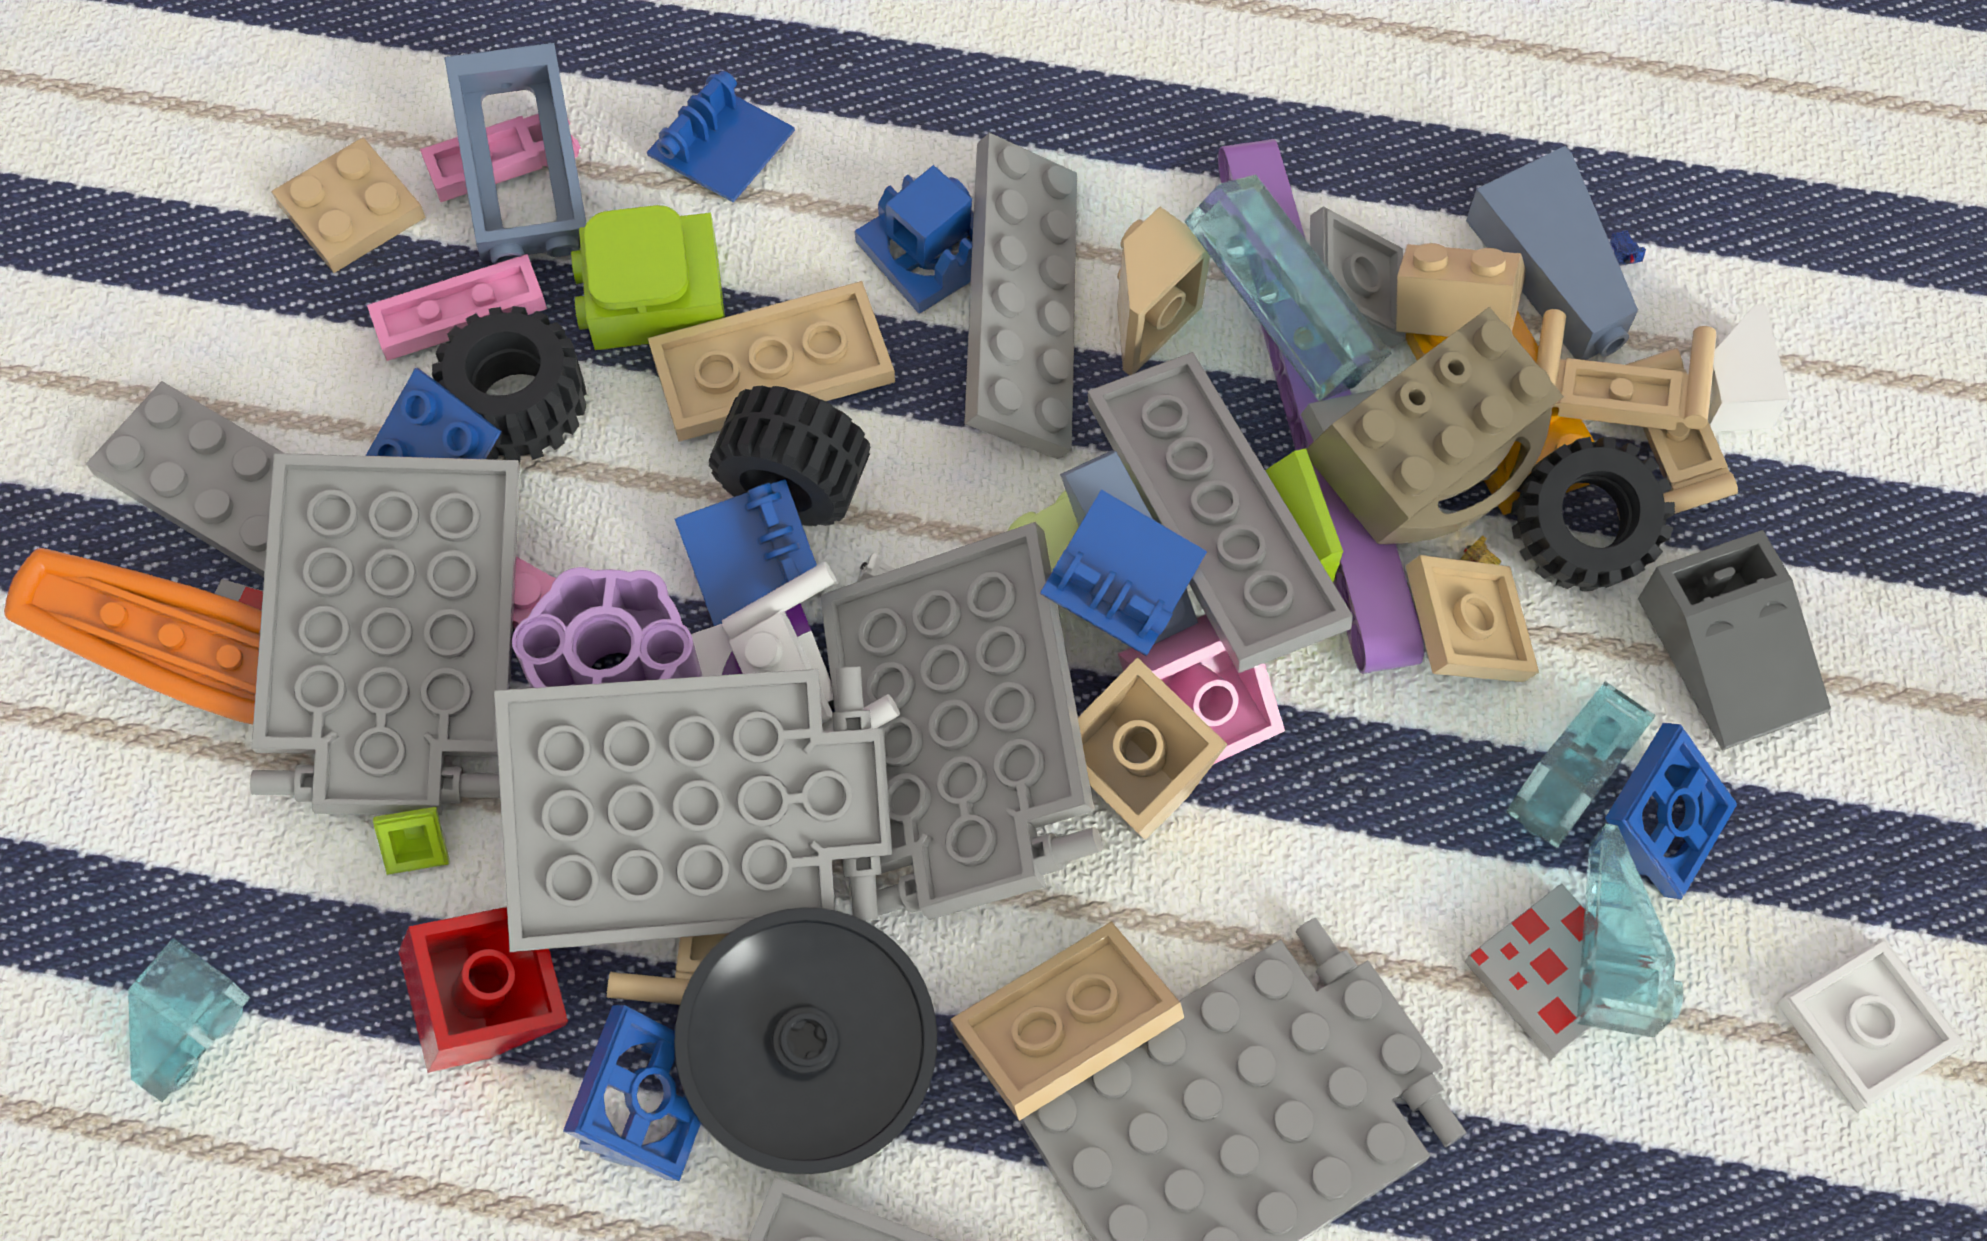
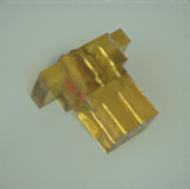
M1483 535L1472 546L1468 545L1463 551L1465 554L1460 558V560L1495 565H1500L1502 562L1487 549L1485 544L1487 538Z

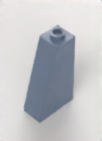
M1563 146L1477 188L1466 222L1487 248H1495L1502 252L1521 253L1526 268L1522 292L1542 318L1544 313L1550 309H1558L1566 314L1563 344L1575 359L1588 360L1597 354L1606 357L1619 350L1629 339L1628 331L1635 319L1638 308L1570 150Z

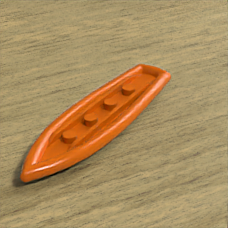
M45 548L35 549L18 569L9 587L5 602L4 615L9 621L149 689L193 707L253 725L262 610L192 586Z

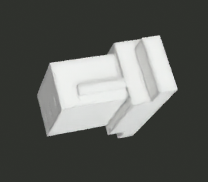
M873 552L868 560L861 564V571L857 582L895 570V568L881 563L882 559L878 558V554Z

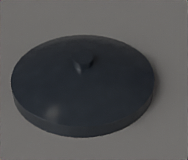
M802 907L768 913L741 925L725 936L710 950L692 975L681 999L674 1031V1055L678 1079L692 1112L703 1128L725 1149L742 1160L761 1168L788 1174H819L847 1168L876 1154L892 1142L911 1121L923 1102L932 1079L937 1054V1025L932 1000L922 976L909 956L894 940L870 923L853 915L823 908Z

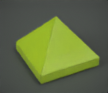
M437 807L373 818V825L387 875L449 864L450 859Z

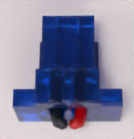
M1628 231L1612 233L1610 245L1619 266L1643 262L1646 249L1645 247H1639L1637 242H1633Z

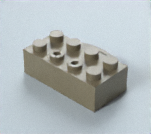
M1488 307L1331 424L1306 450L1311 463L1377 544H1402L1431 540L1454 533L1474 523L1506 500L1523 483L1532 471L1543 449L1550 425L1552 406L1564 396L1551 382L1547 372L1537 365L1513 336L1511 329ZM1515 441L1521 443L1515 466L1508 480L1494 494L1469 508L1454 513L1445 514L1440 511L1438 501L1452 498L1482 481L1502 462Z

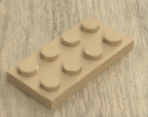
M862 281L648 338L651 354L678 442L720 431L735 397H738L739 392L744 389L752 390L753 386L763 385L771 388L773 386H780L829 401L895 382V371Z

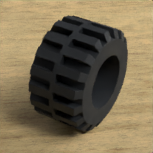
M513 306L510 313H503L501 307L489 309L490 315L479 318L477 313L467 317V326L463 329L455 326L447 333L450 341L449 344L440 343L435 353L438 363L432 364V377L437 383L502 431L486 459L497 460L500 455H503L506 460H518L520 463V458L523 455L530 454L532 460L544 457L542 451L544 448L551 446L556 450L565 444L562 435L564 433L573 435L579 427L577 416L585 414L586 401L584 395H587L574 346L571 339L567 338L564 328L558 322L550 324L546 314L536 311L531 316H528L525 307ZM524 374L535 377L528 386L513 394L490 395L486 393L494 383L511 375Z
M761 385L753 386L752 390L744 389L739 392L738 397H735L708 461L715 480L722 484V488L734 497L747 493L748 490L767 483L772 484L785 479L802 525L827 526L834 524L835 521H841L845 517L869 458L871 447L869 441L864 438L865 433L860 426L853 423L852 419L844 412L836 409L824 400L798 390H791L780 386H773L771 388Z
M1603 436L1596 442H1592L1591 437L1577 439L1570 445L1564 444L1533 467L1531 473L1516 490L1520 492V496L1512 502L1511 515H1517L1518 523L1512 526L1511 529L1514 539L1522 538L1525 548L1519 552L1525 562L1532 558L1539 565L1534 572L1543 579L1549 576L1556 578L1555 585L1566 589L1578 586L1580 591H1593L1601 587L1607 588L1635 577L1646 570L1644 568L1646 565L1658 559L1663 552L1659 548L1660 544L1670 540L1673 527L1666 525V519L1675 515V502H1665L1663 493L1671 490L1667 477L1657 481L1652 472L1659 465L1652 457L1644 461L1638 459L1636 455L1640 450L1639 447L1629 442L1622 447L1615 446L1616 438ZM1589 483L1605 490L1615 501L1620 515V526L1615 540L1609 546L1597 548L1586 545L1576 539L1568 530L1563 519L1562 503L1567 489L1573 484Z

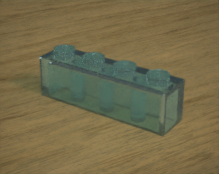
M1257 175L1218 184L1184 221L1319 401L1354 388L1392 354Z

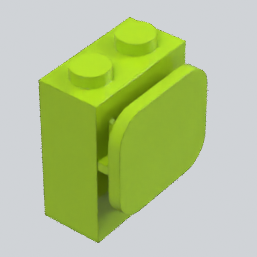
M663 205L600 212L590 218L585 227L579 228L581 250L571 251L575 282L576 284L583 283L584 296L575 297V310L579 329H589L595 350L649 344L648 338L725 318L717 242L711 212L679 216L675 210Z

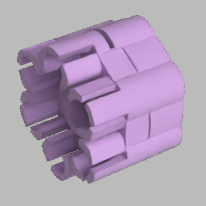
M584 567L566 570L555 579L551 590L539 600L529 617L516 627L512 637L514 652L531 688L703 677L691 633L682 624L679 612L669 597L664 580L656 573L648 570L627 572L607 569L594 571ZM623 653L628 655L622 663L613 668L603 670L591 668L598 659L608 654Z

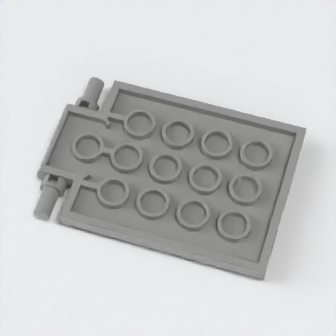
M274 453L251 749L256 753L315 754L314 765L298 764L295 771L253 770L250 778L252 795H294L296 802H312L314 814L388 815L430 807H437L438 815H442V803L461 804L463 797L500 798L499 773H463L462 767H444L445 756L498 757L494 691L510 690L520 487V464L518 460Z
M1036 522L820 595L835 712H838L835 668L861 667L863 708L889 694L900 712V716L878 727L884 728L893 853L892 855L880 856L881 874L909 865H913L914 873L901 876L899 884L876 890L878 916L906 908L910 913L921 911L927 919L931 920L1046 887L1045 874L1062 870L1064 862L1099 853L1103 850L1102 839L1096 827L1061 837H1056L1053 833L1037 836L1036 828L1093 812L1094 805L1058 605L1040 594L1052 572L1045 533Z
M861 667L835 668L838 712L832 713L834 732H823L818 669L495 690L494 702L510 952L731 933L736 928L755 918L784 909L806 907L835 910L832 860L842 859L844 877H850L853 916L864 921L877 920L878 908L875 875L881 874L880 856L892 855L893 853L884 728L871 729L870 710H864Z
M1313 918L1301 925L1296 930V934L1319 965L1316 973L1325 987L1316 991L1280 939L1179 1000L1184 1014L1182 1020L1020 1120L1021 1125L1093 1241H1304L1426 1162L1431 1156L1394 1102L1399 1098L1403 1097L1412 1112L1419 1110L1444 1147L1453 1144L1467 1133L1441 1097L1445 1090L1435 1075L1443 1069V1065L1368 960L1357 966L1348 951L1340 952L1317 918Z

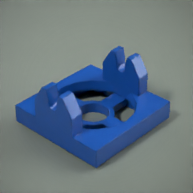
M910 175L904 176L900 192L912 183L915 178ZM890 185L886 187L878 202L879 216L855 230V242L917 313L920 314L971 282L974 213L971 210L970 229L944 250L940 257L932 260L925 267H922L907 252L894 260L890 253L891 238L886 234V203L898 193ZM961 241L959 251L954 256L952 254V246ZM919 267L925 270H935V275L923 276L911 271Z
M1662 723L1606 815L1605 820L1610 826L1598 833L1593 845L1609 851L1604 858L1607 863L1629 873L1647 875L1663 897L1682 900L1737 803L1682 725ZM1652 795L1658 803V824L1649 837L1644 830L1642 813L1643 808ZM1678 796H1682L1685 802V817L1682 824L1676 828L1672 822V807ZM1674 837H1683L1686 842L1677 853L1664 857Z
M612 1005L563 1129V1132L580 1139L579 1149L599 1153V1158L624 1166L640 1167L665 1180L680 1181L701 1123L692 1112L685 1096L681 1097L676 1094L675 1082L671 1074H669L675 1059L674 1030L625 1005ZM640 1044L642 1045L641 1051L652 1054L648 1066L639 1068L634 1073L616 1064L618 1057L631 1046ZM653 1074L661 1081L664 1094L659 1107L653 1112L647 1113L638 1103L637 1091L642 1079L647 1075ZM607 1086L624 1093L625 1104L630 1112L621 1137L614 1130L606 1115L604 1093ZM666 1115L676 1119L670 1131L659 1140L642 1145L651 1121L662 1119Z

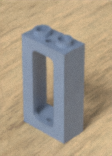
M554 43L444 57L475 240L481 262L491 261L493 264H497L525 254L547 253L551 257L570 256L571 251H576L580 248L579 228L585 227L586 217ZM528 90L536 98L557 220L555 222L505 229L501 219L482 101L491 94Z

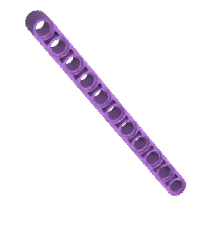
M1275 139L1222 146L1219 148L1218 153L1221 185L1295 450L1305 449L1314 440L1301 413L1309 403L1351 395L1350 387L1329 317L1310 308V252ZM1312 464L1343 549L1333 584L1353 615L1351 629L1346 632L1359 672L1366 674L1421 664L1424 657L1423 636L1396 544H1377Z

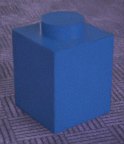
M932 165L886 203V234L922 267H925L970 229L972 198L966 187L954 177L948 178L937 167Z

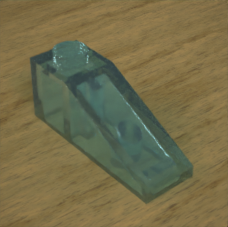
M1605 681L1539 761L1505 812L1522 823L1530 833L1542 837L1558 848L1656 715Z
M1605 823L1589 845L1577 1024L1654 1038L1672 1019L1676 1020L1678 1018L1683 1002V984L1681 981L1674 980L1675 955L1618 825Z

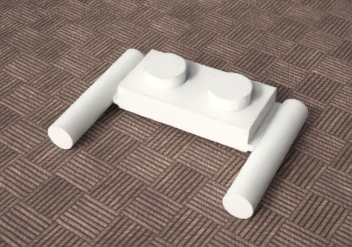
M825 561L722 620L723 627L731 638L728 642L743 674L812 669L785 611L837 582L833 571ZM820 687L823 732H834L832 711ZM889 694L864 707V710H870L871 729H876L900 716L899 709Z

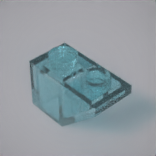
M174 938L128 989L131 1080L161 1102L171 1092L178 1091L191 1080L198 1068L199 1058L216 1038L224 1037L236 1026L243 1013L242 1007L250 999L231 979Z

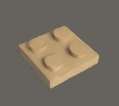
M364 137L271 191L278 206L333 273L426 218L421 204Z
M1419 555L1405 565L1433 674L1525 682L1539 673L1510 566Z

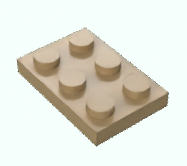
M1111 921L950 1020L958 1038L1020 1121L1184 1018L1180 1001Z

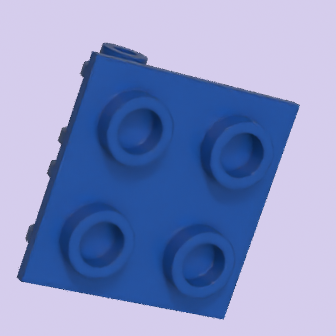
M720 71L719 74H711L706 79L705 87L697 95H692L688 99V106H682L679 109L678 117L668 128L664 127L659 132V139L647 151V155L734 203L793 134L795 127L736 96L734 88L737 86L736 80L728 72Z
M415 368L365 456L486 459L502 431L422 370Z
M785 479L772 484L767 483L758 486L742 495L674 518L714 626L722 624L723 619L817 566Z
M1101 489L1058 560L1040 594L1147 656L1158 636L1162 634L1173 615L1174 608L1207 551Z

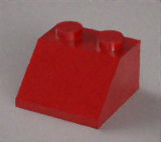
M507 907L408 927L398 952L427 1073L493 1058L559 1029L568 1023L549 949L510 952Z

